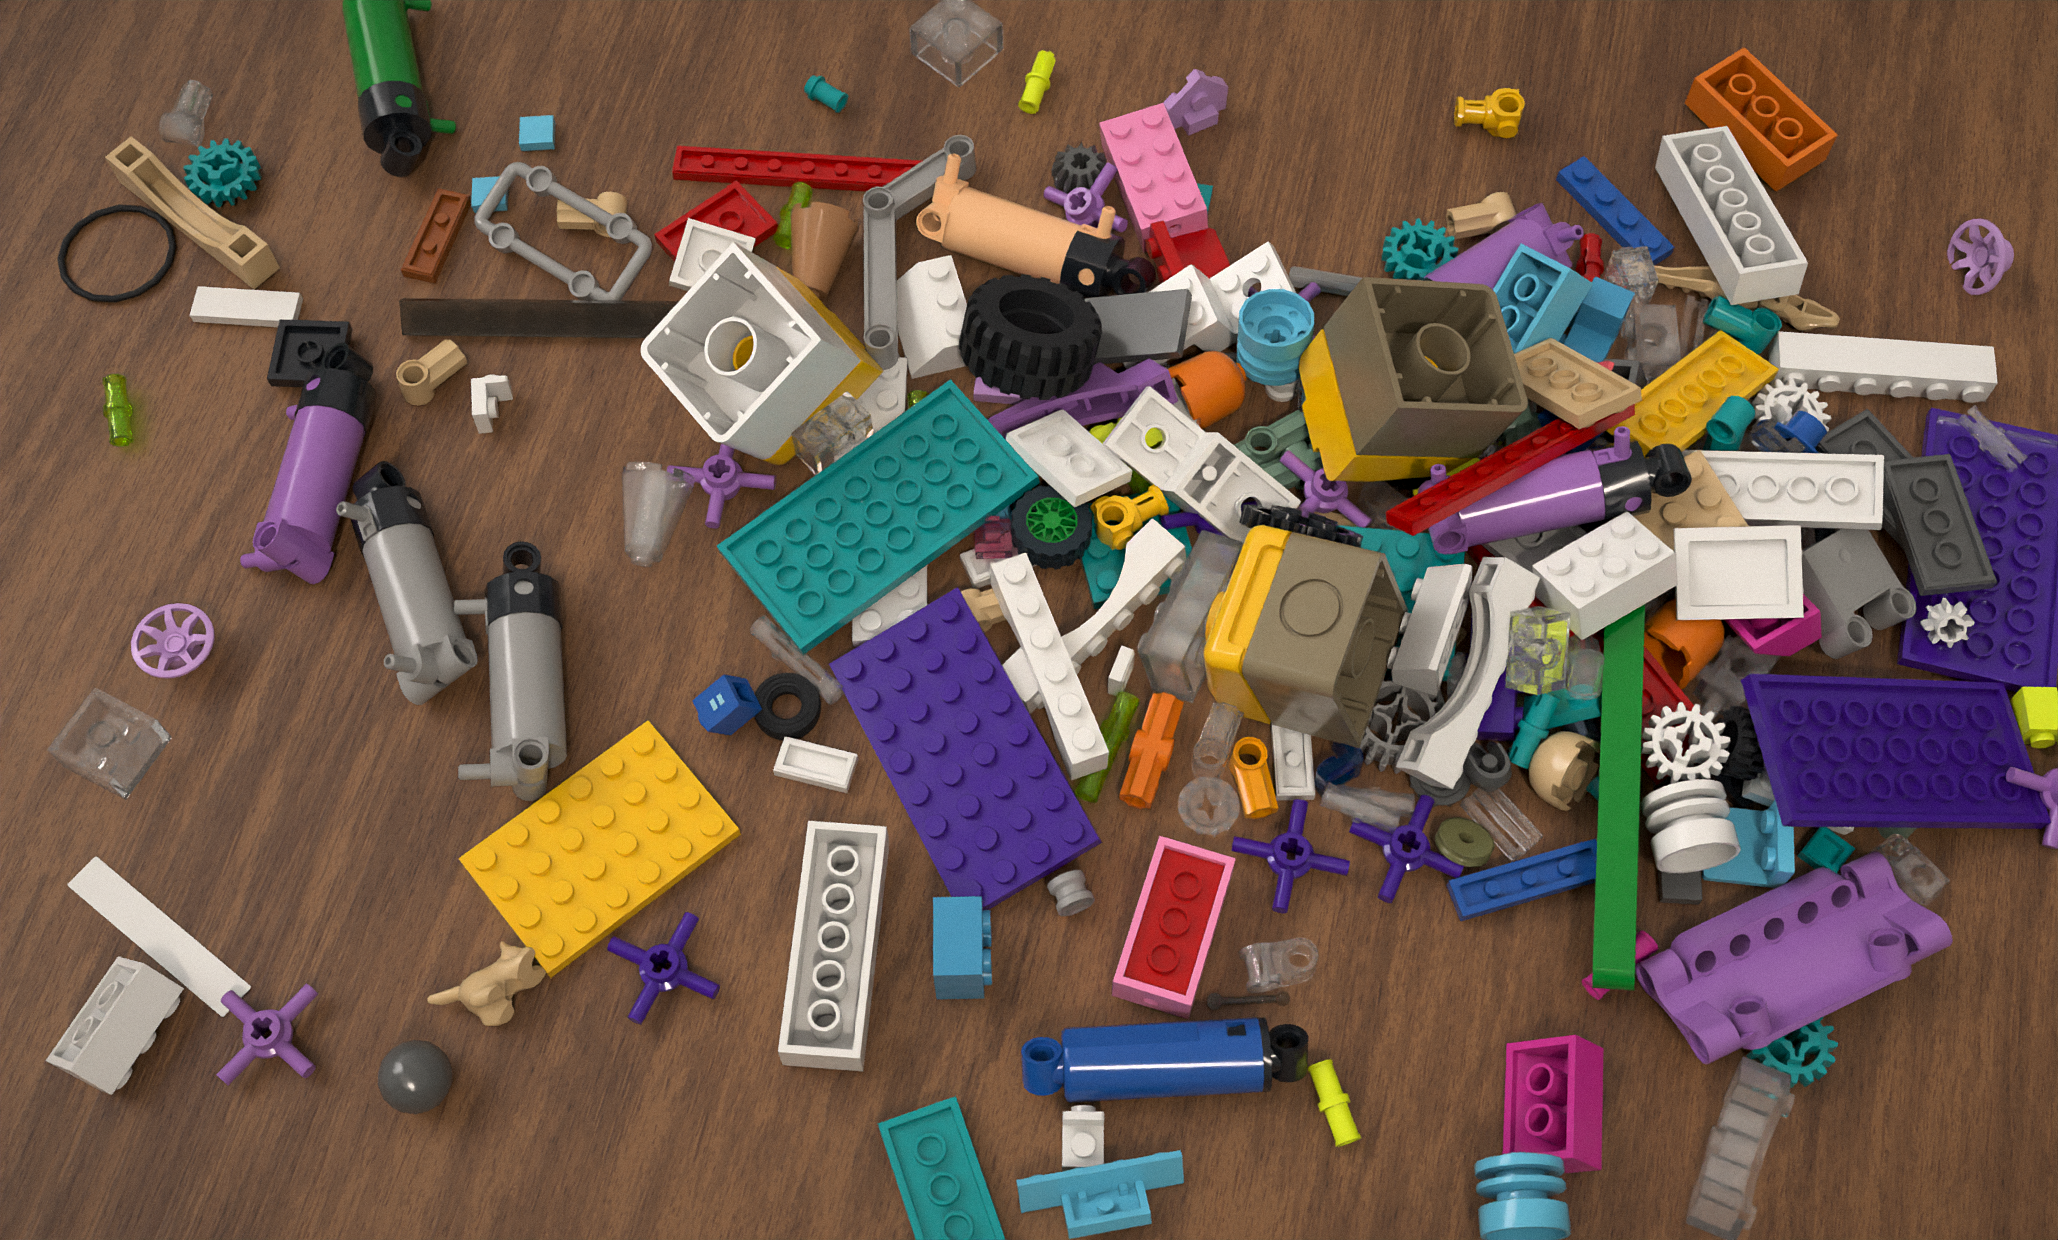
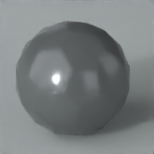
M411 1040L392 1048L384 1057L378 1071V1087L382 1098L392 1108L401 1113L420 1114L440 1105L448 1095L452 1084L453 1069L448 1056L438 1046L429 1041Z

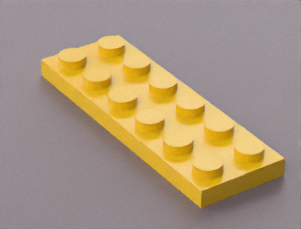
M1720 330L1641 389L1642 401L1635 403V415L1606 431L1614 436V430L1617 427L1624 426L1629 428L1630 439L1638 441L1644 458L1649 450L1661 444L1676 445L1682 453L1708 432L1706 429L1707 422L1728 397L1739 396L1746 400L1750 399L1766 384L1774 380L1779 368Z

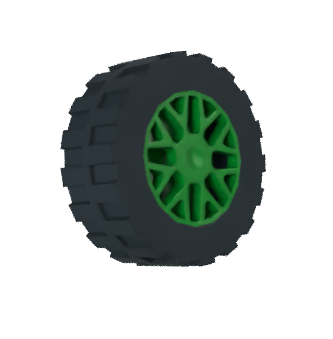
M1041 485L1032 491H1027L1022 499H1018L1015 504V510L1012 511L1011 536L1014 548H1017L1019 555L1026 553L1031 565L1040 566L1041 569L1054 568L1056 570L1066 565L1067 567L1073 565L1074 561L1080 560L1084 556V551L1088 550L1090 546L1093 518L1092 512H1089L1088 503L1085 502L1074 507L1050 485L1045 487Z

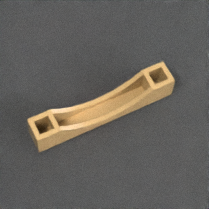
M132 136L105 157L121 184L254 290L280 268L269 245L246 226L233 223L208 207L185 187L151 151Z

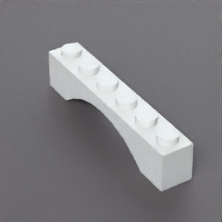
M1153 518L1126 544L1125 562L1119 581L1109 599L1083 625L1061 637L1076 674L1079 673L1081 664L1090 655L1094 657L1104 649L1108 642L1107 638L1116 629L1121 631L1131 622L1134 617L1133 612L1138 607L1152 602L1160 591L1159 587L1168 578H1176L1186 565L1185 546ZM1020 647L1003 664V667L1031 714L1037 707L1042 709L1045 706L1030 666Z
M1023 553L991 564V586L1002 613L1016 635L1030 666L1051 724L1057 748L1070 780L1072 781L1106 769L1109 756L1108 748L1027 554Z
M1483 557L1469 590L1473 634L1470 654L1464 673L1454 693L1441 710L1426 723L1410 732L1396 765L1397 768L1431 786L1448 789L1454 788L1456 781L1462 775L1463 764L1469 749L1477 738L1478 727L1483 715L1492 702V694L1497 681L1506 668L1507 657L1511 647L1520 634L1521 623L1528 606L1535 598V589L1540 577L1506 557Z

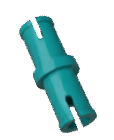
M1538 688L1526 718H1521L1517 725L1520 730L1507 754L1512 763L1526 769L1529 768L1532 756L1541 739L1547 738L1549 731L1546 728L1558 703L1561 701L1560 697Z

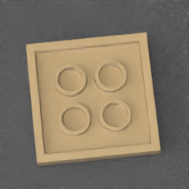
M1701 450L1684 457L1692 477L1691 485L1686 491L1673 497H1663L1658 495L1655 490L1651 491L1652 504L1650 512L1633 516L1673 551V529L1749 527Z

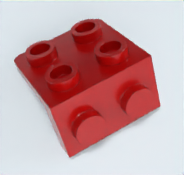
M1164 220L1150 224V235L1145 240L1150 259H1154L1160 284L1191 264L1209 279L1230 266L1217 233L1213 228L1171 238Z

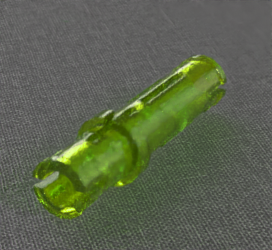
M1117 693V698L1108 719L1103 720L1100 725L1101 734L1109 751L1107 768L1081 778L1075 793L1076 796L1090 803L1098 802V797L1122 741H1127L1130 735L1128 728L1140 704V700L1130 693Z

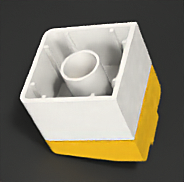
M734 242L654 328L641 345L643 359L714 441L773 465L787 463L853 405L884 372L880 365L865 350V346L833 312L828 310L802 281Z

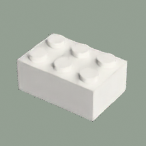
M1628 511L1532 565L1533 574L1540 577L1535 589L1536 597L1581 640L1678 585L1675 552Z

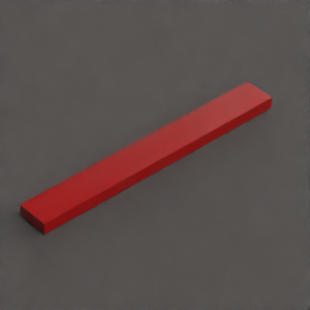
M677 146L672 175L674 180L733 183L737 180L740 184L867 192L871 188L887 185L921 163L922 160Z
M1635 404L1627 407L1622 412L1611 414L1596 421L1592 426L1578 429L1562 418H1558L1386 511L1387 524L1415 536L1634 416Z

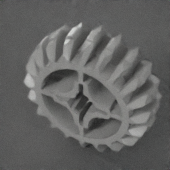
M1392 673L1389 674L1387 681L1383 680L1375 704L1383 701L1394 702L1389 705L1377 704L1373 708L1368 722L1370 727L1368 728L1367 726L1360 748L1354 747V755L1366 753L1364 761L1366 766L1374 760L1380 762L1378 766L1380 772L1386 769L1387 764L1393 766L1396 774L1401 772V769L1397 768L1396 765L1405 745L1395 744L1398 741L1407 740L1412 730L1426 723L1441 710L1443 702H1433L1436 697L1434 695L1393 683ZM1408 706L1415 710L1418 715L1413 714L1408 709ZM1395 712H1398V725H1396L1395 731L1392 734L1393 724H1391V721L1394 718ZM1370 729L1378 732L1382 740L1377 738Z

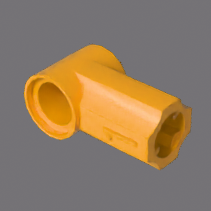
M1255 737L1242 738L1235 744L1229 761V769L1236 780L1244 817L1259 819L1276 813L1279 808L1266 761L1268 757L1267 748L1260 739ZM1250 754L1256 758L1257 764H1244L1240 760L1239 755Z

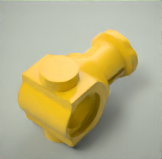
M1511 88L1497 89L1492 96L1486 95L1484 100H1464L1463 97H1457L1454 125L1461 127L1462 124H1482L1483 129H1487L1494 137H1515L1518 133V126L1525 105L1524 99L1519 94V89Z
M1154 484L1148 487L1147 492L1133 499H1130L1128 496H1103L1091 505L1097 537L1102 543L1108 545L1111 550L1126 548V544L1134 537V533L1143 528V522L1159 514L1163 516L1169 513V507L1162 491ZM1110 520H1116L1120 522V524L1112 526L1106 524L1105 522Z

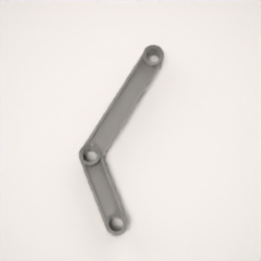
M954 135L946 140L944 148L887 185L869 189L863 196V338L866 351L883 370L895 366L899 358L897 219L933 197L937 177L944 176L948 155L957 154L961 157L958 179L967 180L975 174L974 142L968 136Z

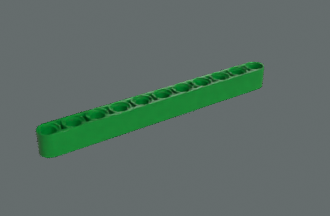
M1645 604L1604 627L1592 988L1630 991L1635 989Z

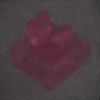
M988 516L985 518V523L975 530L976 559L1013 557L1011 519H1000V516Z

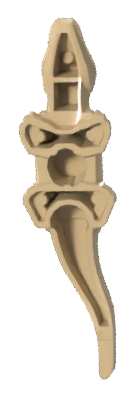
M1617 256L1615 260L1618 266L1637 276L1649 279L1653 284L1662 283L1669 289L1679 287L1686 293L1694 291L1699 293L1701 297H1709L1712 300L1715 296L1727 299L1710 266L1661 267L1623 256ZM1798 295L1738 304L1752 311L1757 308L1769 309L1779 318L1783 319L1784 322H1788L1801 332H1809L1817 327L1833 329L1838 326L1840 320L1839 316L1830 309L1811 299H1803Z

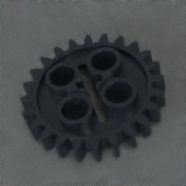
M1246 504L1243 506L1239 521L1241 525H1245L1248 528L1265 525L1355 547H1361L1363 540L1361 534L1339 527L1337 521L1309 512L1307 518L1302 515L1301 509L1272 505L1270 509L1263 506Z

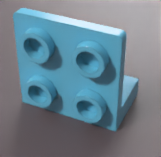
M1774 800L1770 807L1764 811L1730 807V813L1725 819L1730 820L1734 824L1741 851L1738 856L1729 862L1702 870L1703 880L1777 888L1785 884L1795 873L1794 827L1782 826L1776 801Z

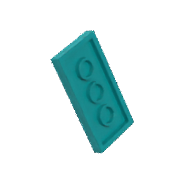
M956 1096L878 1123L916 1240H1005Z

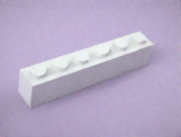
M1778 331L1768 350L1769 362L1779 368L1774 380L1770 382V386L1776 379H1780L1785 385L1791 378L1794 379L1796 387H1800L1805 382L1808 384L1807 389H1816L1822 392L1844 391L1855 392L1859 395L1885 394L1897 398L1913 396L1926 397L1930 400L1954 399L1975 403L1979 401L1985 402L1998 383L1994 347Z

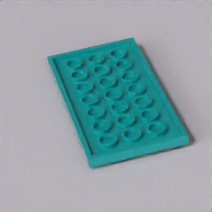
M950 379L718 544L717 549L804 655L1016 501L1024 493L1040 483L1039 476Z

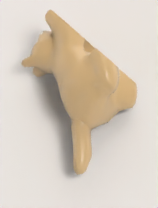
M501 941L500 948L502 953L496 962L472 973L462 981L460 986L428 996L427 1001L435 1005H445L461 1001L470 1012L479 1016L483 1025L499 1026L511 1020L514 1014V1008L512 1007L513 995L519 991L535 987L542 981L546 972L541 965L532 966L535 956V950L532 947L520 948L510 946Z

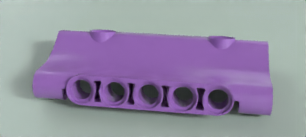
M1873 851L1841 867V875L1829 868H1817L1682 932L1674 939L1670 949L1635 964V973L1644 991L1671 1017L1697 1058L1702 1063L1709 1064L1740 1048L1753 1050L1766 1047L1772 1041L1895 981L1905 979L1912 972V964L1951 946L1952 935L1949 927L1940 916L1911 900L1899 888L1887 859L1878 851Z

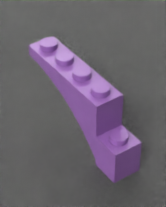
M1150 358L1119 374L1099 362L1093 366L1089 380L1074 393L1070 392L1062 398L1052 396L1049 400H1039L1038 397H1031L1030 400L1026 399L987 420L1006 440L1007 433L1061 409L1065 410L1082 426L1123 418L1147 386L1152 387L1171 404L1178 402V398L1169 370Z

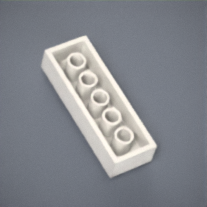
M1728 126L1662 136L1655 168L1730 304L1736 305L1799 294L1808 261Z
M808 821L778 1054L783 1065L851 1071L864 1070L890 844L886 826Z

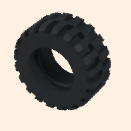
M1021 274L1020 277L1003 275L999 280L995 277L980 285L969 297L959 339L960 355L965 365L968 366L970 372L976 378L981 377L984 384L991 388L993 386L999 388L1001 393L1007 395L1013 393L1020 395V398L1029 400L1031 397H1038L1039 400H1049L1052 396L1062 398L1070 392L1074 393L1089 380L1102 335V324L1098 313H1096L1090 301L1085 302L1082 294L1077 291L1072 292L1067 285L1050 282V279L1044 277L1037 279L1032 278L1031 275Z

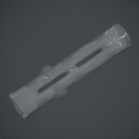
M766 615L754 622L750 628V634L755 636L772 652V658L777 662H784L796 674L807 678L829 705L834 704L844 694L842 689L845 686L840 684L807 653L802 654L790 637L773 624ZM802 664H804V665H805L811 672H813L820 680H818L813 674H811Z

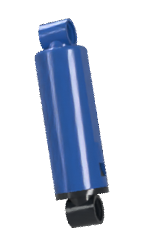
M1265 1017L1064 1028L1061 1032V1045L1054 1039L1038 1037L1027 1041L1022 1046V1081L1024 1088L1029 1093L1040 1096L1051 1095L1059 1091L1063 1085L1064 1096L1068 1102L1270 1092L1272 1077L1275 1080L1289 1083L1299 1081L1305 1077L1308 1068L1309 1036L1304 1029L1293 1024L1277 1025L1269 1031Z

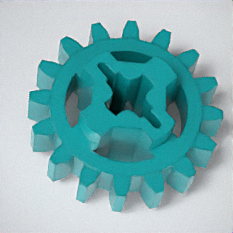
M228 138L223 140L222 145H217L214 140H211L210 148L208 149L199 146L200 154L198 156L189 155L188 158L192 165H185L183 168L187 174L184 180L189 190L196 197L201 198L202 202L206 205L213 200L216 207H221L223 201L227 200L233 206L235 205V198L238 196L246 200L247 195L245 191L247 189L255 191L257 187L254 181L261 180V175L258 171L261 169V166L250 147L244 148L239 140L232 146Z
M1416 219L1414 226H1410L1406 220L1403 221L1401 230L1393 227L1391 228L1390 236L1385 237L1381 260L1386 261L1385 272L1394 271L1393 279L1403 278L1406 280H1416L1419 277L1428 275L1457 257L1458 248L1453 247L1454 236L1445 237V227L1438 230L1434 229V221H1430L1427 226L1422 225L1420 219ZM1402 245L1401 251L1397 252L1398 247ZM1438 257H1442V260L1436 265Z
M1823 1017L1772 1041L1766 1047L1751 1050L1746 1056L1748 1059H1758L1761 1064L1756 1069L1758 1074L1766 1070L1771 1072V1083L1775 1084L1782 1077L1785 1078L1787 1088L1795 1086L1798 1079L1804 1087H1807L1814 1081V1078L1821 1079L1827 1073L1825 1067H1830L1836 1060L1828 1052L1836 1049L1838 1042L1828 1040L1827 1037L1835 1030L1834 1027L1822 1026L1820 1021ZM1815 1055L1811 1064L1801 1067L1804 1057Z

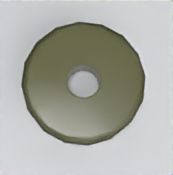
M1454 817L1446 819L1441 823L1435 835V842L1439 851L1450 861L1462 866L1478 867L1484 865L1489 861L1495 848L1494 839L1489 831L1479 823L1466 818Z

